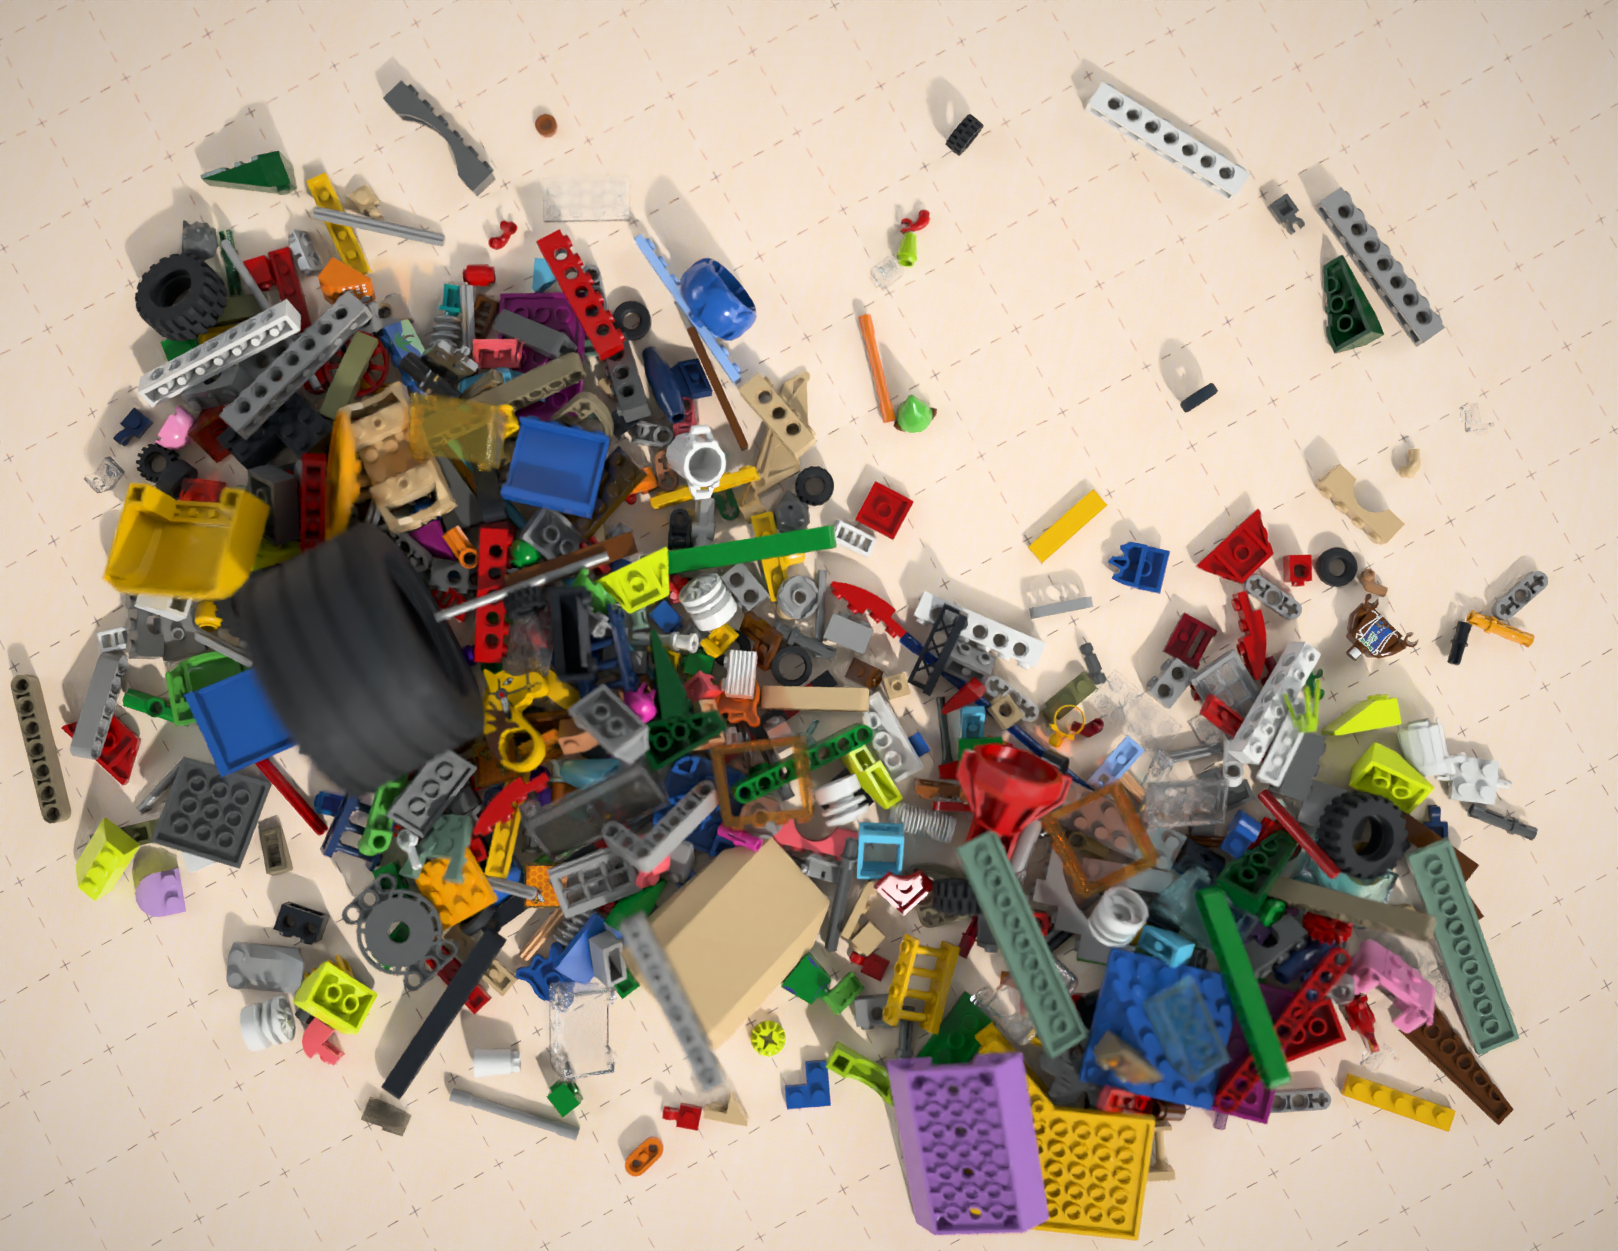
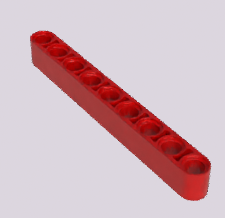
M1335 946L1325 954L1293 997H1291L1272 1021L1282 1050L1350 966L1351 956L1344 948ZM1344 953V961L1340 964L1334 963V955ZM1322 971L1330 972L1331 977L1328 981H1320L1319 975ZM1308 989L1316 990V996L1313 999L1305 998V992ZM1296 1006L1301 1007L1302 1014L1300 1016H1291L1292 1008ZM1285 1024L1288 1026L1287 1033L1283 1035L1276 1032L1277 1027ZM1250 1050L1215 1094L1216 1104L1219 1110L1224 1113H1231L1236 1110L1260 1079L1257 1069L1251 1070L1248 1068L1249 1062L1253 1060ZM1237 1078H1244L1246 1080L1245 1086L1241 1088L1236 1087L1234 1082ZM1223 1096H1230L1232 1102L1229 1105H1223L1220 1103V1099Z

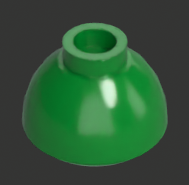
M514 540L511 547L512 560L510 561L513 566L522 569L523 566L534 565L540 560V553L535 547L524 540Z
M1275 898L1266 899L1257 911L1262 925L1266 928H1271L1274 923L1280 920L1286 910L1285 903Z

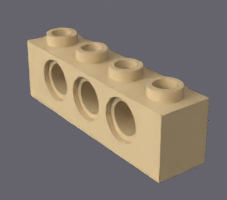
M758 373L738 389L739 393L797 460L816 444L814 437L816 433L810 425L807 424L805 426L800 421L802 417L795 408L791 410L786 405L788 401L781 392L777 394L772 389L774 385L767 376L763 378ZM763 395L771 397L766 403L759 401ZM777 411L785 413L781 419H776L773 416ZM791 427L799 429L796 435H789L787 432Z

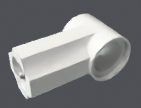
M1230 739L1224 741L1222 778L1227 786L1237 787L1242 783L1244 768L1243 763L1227 752L1233 740ZM1230 771H1235L1239 775L1236 777H1231L1227 773Z

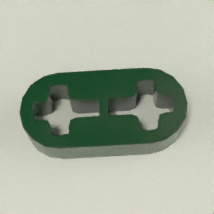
M732 488L725 492L727 496L725 500H723L721 494L713 493L722 518L726 521L736 520L739 517L740 510ZM727 502H729L731 508H736L732 517H729L728 514L724 515V512L727 510L725 506Z

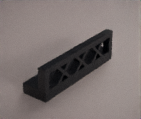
M945 602L907 680L908 683L923 689L922 693L931 696L969 615ZM946 609L958 615L954 623L945 625L943 615ZM940 622H942L943 627L938 628ZM952 627L950 633H948L947 628ZM945 630L946 641L936 645L933 637L934 634ZM943 647L939 653L938 648ZM935 649L938 657L936 662L927 664L924 657L925 653ZM934 666L933 669H932V671H931V673H930L929 667ZM926 669L928 674L925 684L914 679L916 672Z

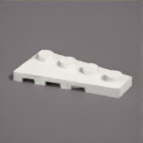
M882 690L869 696V711L864 712L867 726L873 731L872 744L874 749H876L878 760H881L895 784L921 770L924 766Z

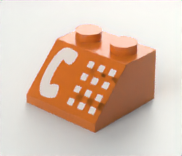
M334 257L331 258L318 276L324 299L331 305L347 291H350L363 304L376 300L371 278Z

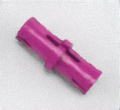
M725 822L720 824L717 831L719 836L733 841L734 845H742L754 852H758L763 843L761 838L748 834L745 829H737Z

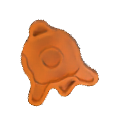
M721 679V681H720L719 684H718L719 686H721V688H722V679ZM756 680L753 699L726 697L725 691L716 697L715 701L720 715L727 713L728 721L731 724L745 721L751 727L760 725L757 705L760 701L761 692Z

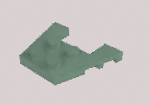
M441 814L416 846L421 868L414 870L408 858L399 874L405 878L418 879L428 857L450 859L442 879L447 882L462 884L464 881V875L461 874L462 867L467 863V858L464 857L466 846L470 845L474 819L469 816Z

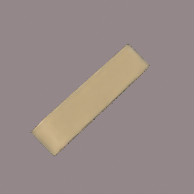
M762 686L761 709L868 712L869 689Z

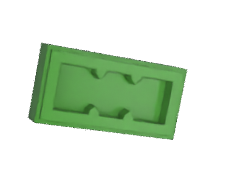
M850 971L823 997V1000L837 1016L848 1007L865 987L856 975Z

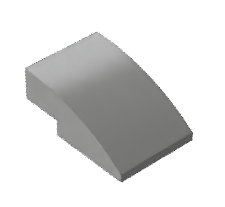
M1313 779L1311 784L1313 786L1312 794L1306 799V802L1301 801L1295 820L1319 828L1320 822L1318 820L1320 815H1324L1325 812L1323 810L1326 805H1331L1332 799L1336 796L1341 797V794L1348 790ZM1367 816L1356 825L1352 839L1361 840Z

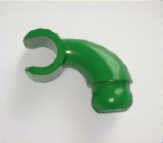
M1319 669L1316 675H1313L1312 670L1306 680V686L1309 687V695L1314 698L1315 679L1322 677V669ZM1320 689L1319 700L1324 697L1325 691L1323 689Z

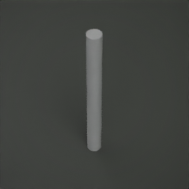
M818 570L817 582L818 593L816 602H818V607L816 609L814 639L822 643L827 570ZM814 654V657L822 658L821 656Z

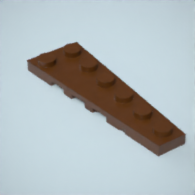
M1435 1004L1431 1025L1428 1026L1426 1020L1410 1033L1398 1030L1495 1124L1499 1126L1514 1110L1497 1086L1493 1084L1485 1070L1475 1060L1473 1054L1463 1044L1458 1034L1450 1027L1449 1022Z

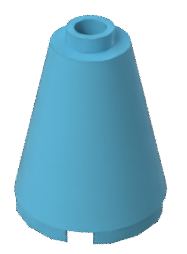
M568 759L560 767V775L563 781L603 802L612 803L620 794L617 788L619 783L623 784L625 769L623 762H620L618 759Z

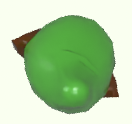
M909 395L907 400L900 404L897 411V421L893 426L896 430L902 432H922L937 415V408H930L923 400L916 398L914 395Z

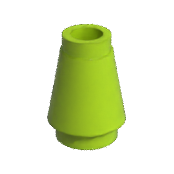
M907 232L904 234L896 255L897 263L900 266L913 267L915 262H917V235Z

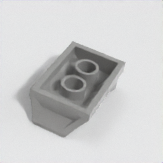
M542 507L534 512L519 536V539L535 547L540 556L545 560L580 549L579 544L585 542L587 546L591 545V542L584 539L575 527L558 511ZM578 574L573 575V576H570V577H568V578H569V579L577 578Z
M604 684L568 709L569 715L574 719L577 727L585 729L613 756L627 763L634 761L649 748L648 726Z
M234 942L228 955L226 974L228 986L235 990L243 988L296 993L303 981L305 960L300 955L301 948Z

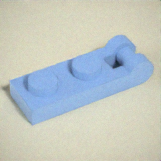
M1127 735L1087 778L1086 782L1091 786L1094 785L1098 789V793L1104 796L1145 750ZM1103 773L1109 778L1105 783L1099 779Z

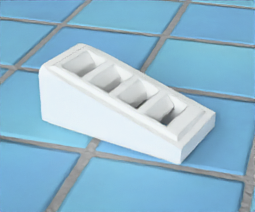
M840 519L835 520L833 525L836 544L869 558L878 538ZM840 528H843L840 538H837ZM848 532H852L848 542H845ZM859 535L856 546H853L856 536ZM865 539H868V542H867V544H866V546H865V548H864V551L861 550L860 548H861V546H862L864 540H865Z
M125 626L97 632L101 653L126 649L127 630ZM109 634H110V637H111L112 647H110V644H109V639H108V635H109Z

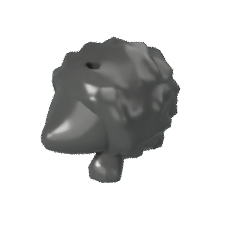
M183 220L182 253L196 255L202 260L213 258L219 246L216 229L210 227L207 222L201 223L196 221L193 224H189L186 220Z
M786 491L779 504L773 509L776 528L779 529V533L808 529L807 526L810 524L808 505L791 491Z

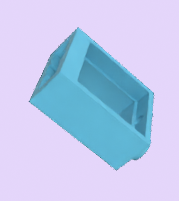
M859 822L857 879H881L889 871L896 875H902L904 824ZM864 843L897 844L895 862L863 861Z

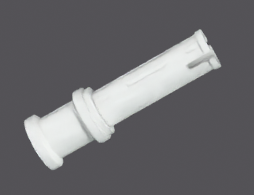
M633 632L632 639H637L632 640L634 645L650 646L648 632ZM673 632L671 635L657 633L663 646L670 648L672 651L688 650L689 653H695L698 649L699 639L696 633H691L690 635H682L679 632Z

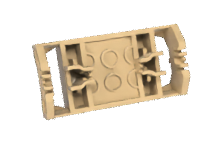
M398 381L389 385L378 395L363 402L349 404L338 409L339 411H346L349 420L365 417L351 424L355 440V450L361 456L373 485L370 491L390 531L398 534L417 529L422 526V523L427 524V521H431V519L436 520L437 515L439 517L445 516L458 506L451 494L405 385ZM437 490L438 501L425 510L421 509L418 513L401 519L395 518L390 513V511L407 503L414 506L416 505L415 500L424 496L431 498V492Z

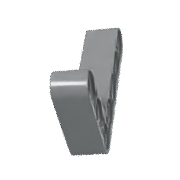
M704 780L699 782L642 839L618 822L605 824L601 831L602 836L610 850L638 870L650 872L717 807L720 799L714 784L711 781Z

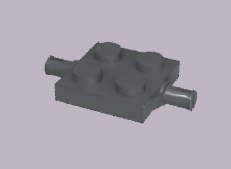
M442 339L423 351L420 357L429 366L436 367L443 372L446 379L455 383L473 374L479 366L467 356L470 354L469 347L466 349L467 346H463L457 349Z

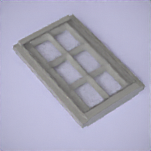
M1234 649L1227 651L1189 679L1203 702L1208 694H1214L1244 719L1260 694V690ZM1223 732L1227 740L1232 739Z
M609 847L547 869L566 919L642 891V888L635 884L637 874L634 866L610 850Z

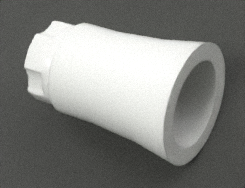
M475 1047V1079L521 1071V1051Z

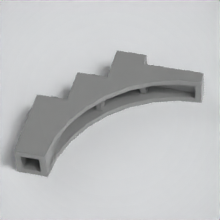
M1054 837V841L1049 840L1047 853L1051 854L1049 863L1045 862L1042 874L1046 876V880L1037 878L1036 883L1032 882L1029 895L1033 896L1032 901L1059 907L1058 910L1053 911L1051 923L1055 924V929L1081 935L1080 939H1075L1073 951L1077 952V957L1107 964L1111 947L1101 943L1092 934L1089 928V920L1075 904L1063 874V838ZM1128 944L1118 949L1134 952L1135 946Z

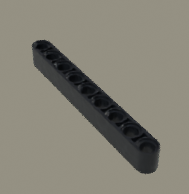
M490 927L485 930L382 1084V1089L398 1100L402 1098L506 943L507 939Z

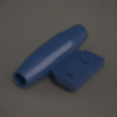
M650 346L642 351L641 356L646 379L657 404L670 423L677 424L686 418L682 397L694 400L712 396L713 390L698 358L679 361L670 368L656 347Z
M1308 935L1306 946L1300 951L1293 950L1289 953L1290 957L1274 971L1276 979L1281 984L1288 985L1301 977L1299 982L1301 986L1325 954L1332 947H1335L1337 943L1333 942L1332 946L1325 942L1320 944V940L1312 941V935ZM1322 971L1319 975L1320 981H1323L1324 976L1330 972ZM1308 989L1305 992V998L1313 999L1316 996L1315 989Z

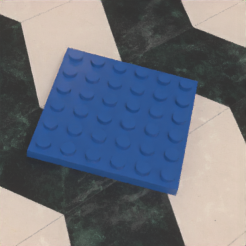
M1111 947L1078 1076L1079 1080L1101 1086L1119 1087L1131 1093L1210 1111L1236 1012L1222 973L1190 965H1178L1172 968L1166 964V961L1159 958ZM1107 1030H1110L1145 1055L1162 1077L1157 1081L1133 1084L1128 1080L1123 1082L1114 1075L1115 1071L1112 1068L1108 1067V1069L1100 1066L1096 1062L1097 1057L1092 1051Z

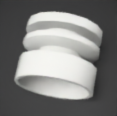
M708 572L695 577L679 593V600L684 605L686 611L690 613V617L697 628L702 631L720 627L732 618L737 610L736 602L729 591L726 590V586L718 573Z
M855 773L832 781L813 791L818 805L829 803L830 807L822 812L823 817L831 814L834 815L825 821L827 827L849 823L870 810L868 803L858 806L859 802L866 799L865 795L854 797L853 793L861 788Z
M1111 887L1104 893L1099 904L1091 913L1089 928L1101 943L1114 948L1125 947L1132 941L1137 931L1144 924L1148 916L1147 906L1136 892L1125 887Z
M281 995L273 999H267L264 1001V1004L257 1002L242 1007L239 1018L240 1030L243 1040L250 1051L257 1052L268 1049L272 1043L278 1046L283 1042L288 1043L294 1040L296 1031L295 1018L292 1008L284 996Z

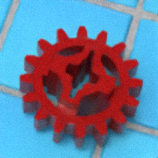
M1307 911L1302 917V927L1308 932V935H1312V941L1318 939L1320 944L1325 942L1332 946L1333 942L1341 945L1342 941L1347 942L1348 938L1351 937L1352 923Z

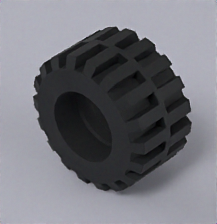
M940 878L933 881V910L954 915L983 914L968 879Z

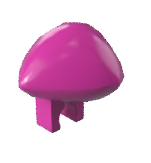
M643 683L636 692H626L623 694V703L644 723L652 720L657 712L652 701L657 692L653 689L651 693L644 694L645 690L648 689L646 683Z

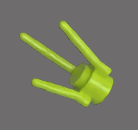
M1316 679L1313 713H1311L1309 687L1305 686L1306 713L1299 714V719L1296 717L1288 695L1286 693L1283 694L1292 718L1293 727H1298V733L1317 731V725H1319L1320 679Z

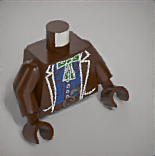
M1367 594L1365 596V603H1361L1349 615L1346 638L1353 645L1346 651V654L1354 661L1362 654L1367 658L1375 657L1378 659L1393 656L1406 649V647H1415L1418 644L1419 639L1414 642L1408 640V637L1413 636L1414 632H1408L1404 640L1401 639L1403 636L1375 610L1378 607L1379 599H1376L1373 603L1368 602L1372 594Z

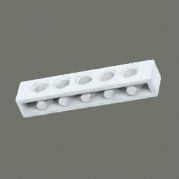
M926 591L922 593L913 614L917 618V623L927 627L929 623L934 625L936 620L932 617V611L935 608L942 609L945 602L969 614L958 638L959 641L967 644L969 641L978 644L976 648L989 653V650L998 653L997 657L1005 661H1009L1010 658L1018 661L1017 666L1029 670L1030 667H1037L1046 643ZM946 609L943 617L945 625L951 624L958 615ZM940 622L938 628L943 627L942 622ZM977 625L981 626L984 630L981 638L973 635V628ZM952 627L947 628L948 633L951 631ZM945 630L939 631L940 633L946 635ZM996 634H1000L1004 638V643L1000 647L993 643V637ZM1016 643L1023 645L1024 652L1022 655L1014 653L1013 647Z
M1306 641L1288 643L1228 747L1227 752L1241 763L1257 765L1260 763L1287 714L1288 708L1283 694L1286 693L1292 703L1321 656Z

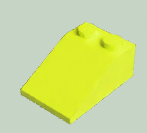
M1388 694L1369 695L1367 700L1359 701L1323 728L1321 734L1337 736L1400 725L1402 723L1397 698H1389Z
M1376 742L1351 767L1350 787L1388 798L1401 811L1408 814L1434 790V786L1399 754Z

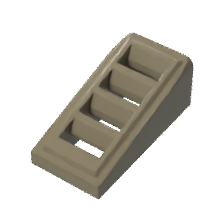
M282 826L259 831L266 874L275 876L292 871V861ZM277 835V839L268 841L267 837ZM272 845H279V847L270 849V846ZM280 853L279 857L273 858L272 855ZM275 863H282V865L275 866Z

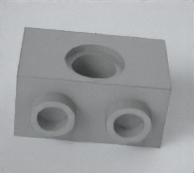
M889 993L862 995L854 999L856 1027H861V1030L874 1029V1026L883 1025V1028H894L883 1021V1014L879 1017L871 1014L875 1007L884 1009Z

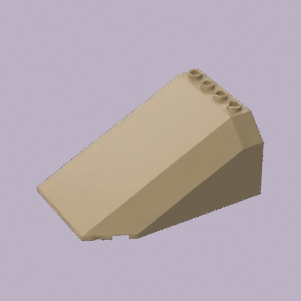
M773 837L762 839L763 843L758 852H754L742 845L722 850L647 917L714 1051L738 1030L810 951L831 903L818 886L801 872V868ZM624 938L620 953L633 977L655 999Z

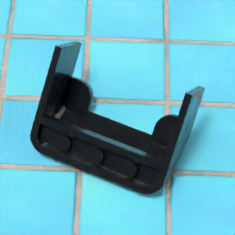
M587 586L549 588L557 682L595 679L593 671H597V658H592L588 619V604L592 603L591 590H587Z

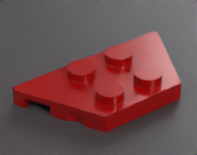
M1257 508L1195 567L1237 584L1245 582L1274 554L1272 546L1268 541L1266 527L1264 528L1261 519V510Z
M114 713L102 752L96 761L124 786L129 783L141 738ZM78 721L66 724L61 728L72 739Z

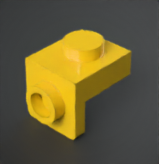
M725 623L713 629L707 638L701 640L700 645L708 655L716 658L728 650L739 634Z

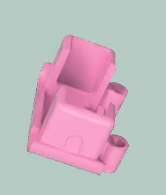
M1373 940L1361 942L1359 952L1351 957V964L1347 969V974L1355 980L1354 994L1357 995L1361 991L1368 993L1380 983L1398 997L1393 1005L1403 1012L1392 1020L1391 1023L1404 1033H1410L1426 1020V1024L1428 1026L1431 1025L1435 1002L1434 986L1425 980L1418 970L1411 968L1400 956L1385 949L1378 942Z

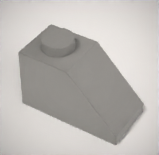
M683 840L669 854L670 868L669 871L664 872L666 879L673 883L680 882L685 884L696 862L692 843Z

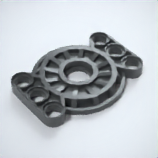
M383 873L343 909L342 919L346 924H357V944L361 954L370 965L386 974L404 975V987L409 991H417L458 953V944L451 938L442 939V921L439 912L430 900L413 890L396 889L398 884L396 876L392 873ZM383 877H388L392 881V887L388 890L381 886ZM368 892L375 895L376 900L373 905H368L364 901V896ZM405 894H411L417 897L418 899L406 897ZM422 901L425 902V903L429 906V908L432 910V912H430V910L428 909V907L425 906V905L422 903ZM350 908L358 910L359 917L357 920L349 919L347 913ZM433 916H435V918H436L437 925H438V930H436V923H435V920H434V917H433ZM401 921L408 925L410 936L407 941L397 943L390 938L389 928L394 922ZM361 934H364L366 948H364ZM444 943L452 945L453 953L451 955L443 954L441 947ZM368 951L378 960L377 963L370 958L367 953ZM429 958L434 959L437 964L436 969L433 971L425 967V961ZM385 964L387 966L395 967V971L388 970L382 967V965ZM411 974L419 976L420 984L418 986H412L409 983L408 978Z

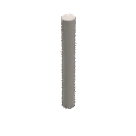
M182 759L136 807L139 812L144 813L175 780Z

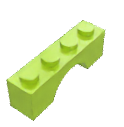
M836 1041L826 1058V1068L843 1078H852L862 1082L877 1092L885 1102L894 1106L888 1069L843 1043Z

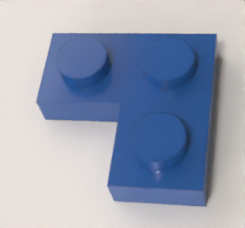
M826 1059L805 1061L807 1083L785 1085L787 1110L831 1106Z

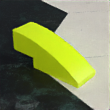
M866 745L841 757L849 772L856 774L861 787L885 810L903 799L881 760L875 762Z

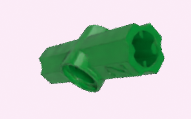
M129 688L124 694L122 700L124 707L174 723L169 699L157 697L133 688ZM157 702L162 704V711L160 713L155 709Z

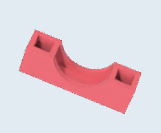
M785 816L782 828L772 837L782 848L783 844L792 846L791 850L797 852H804L807 849L812 850L813 854L826 857V854L834 855L835 860L842 861L840 854L844 851L846 838L854 837L857 839L858 832L836 827L828 837L813 840L806 838L797 830L794 817Z

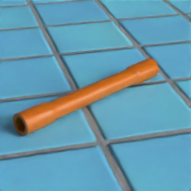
M871 314L859 316L858 320L868 352L883 423H889L896 420L884 377Z

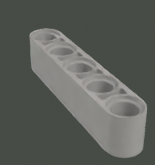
M105 652L99 655L70 745L72 756L93 760L98 759L127 672L128 658L126 656Z

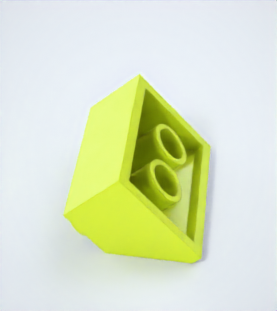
M108 818L102 820L75 864L78 888L94 901H97L113 890L140 847L138 842Z
M324 962L302 982L292 1003L342 1034L357 1035L378 994L329 962Z

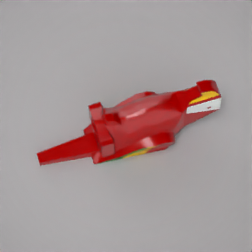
M1360 992L1357 995L1354 994L1351 1002L1344 1004L1348 1024L1352 1031H1356L1360 1035L1367 1052H1378L1380 1050L1375 1038L1373 1025L1376 1019L1367 1003V995Z

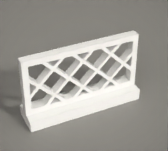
M1295 696L1291 704L1297 719H1299V714L1306 713L1305 699ZM1310 702L1311 713H1313V703ZM1287 711L1256 776V780L1261 783H1270L1279 787L1304 733H1298V727H1293L1289 711Z

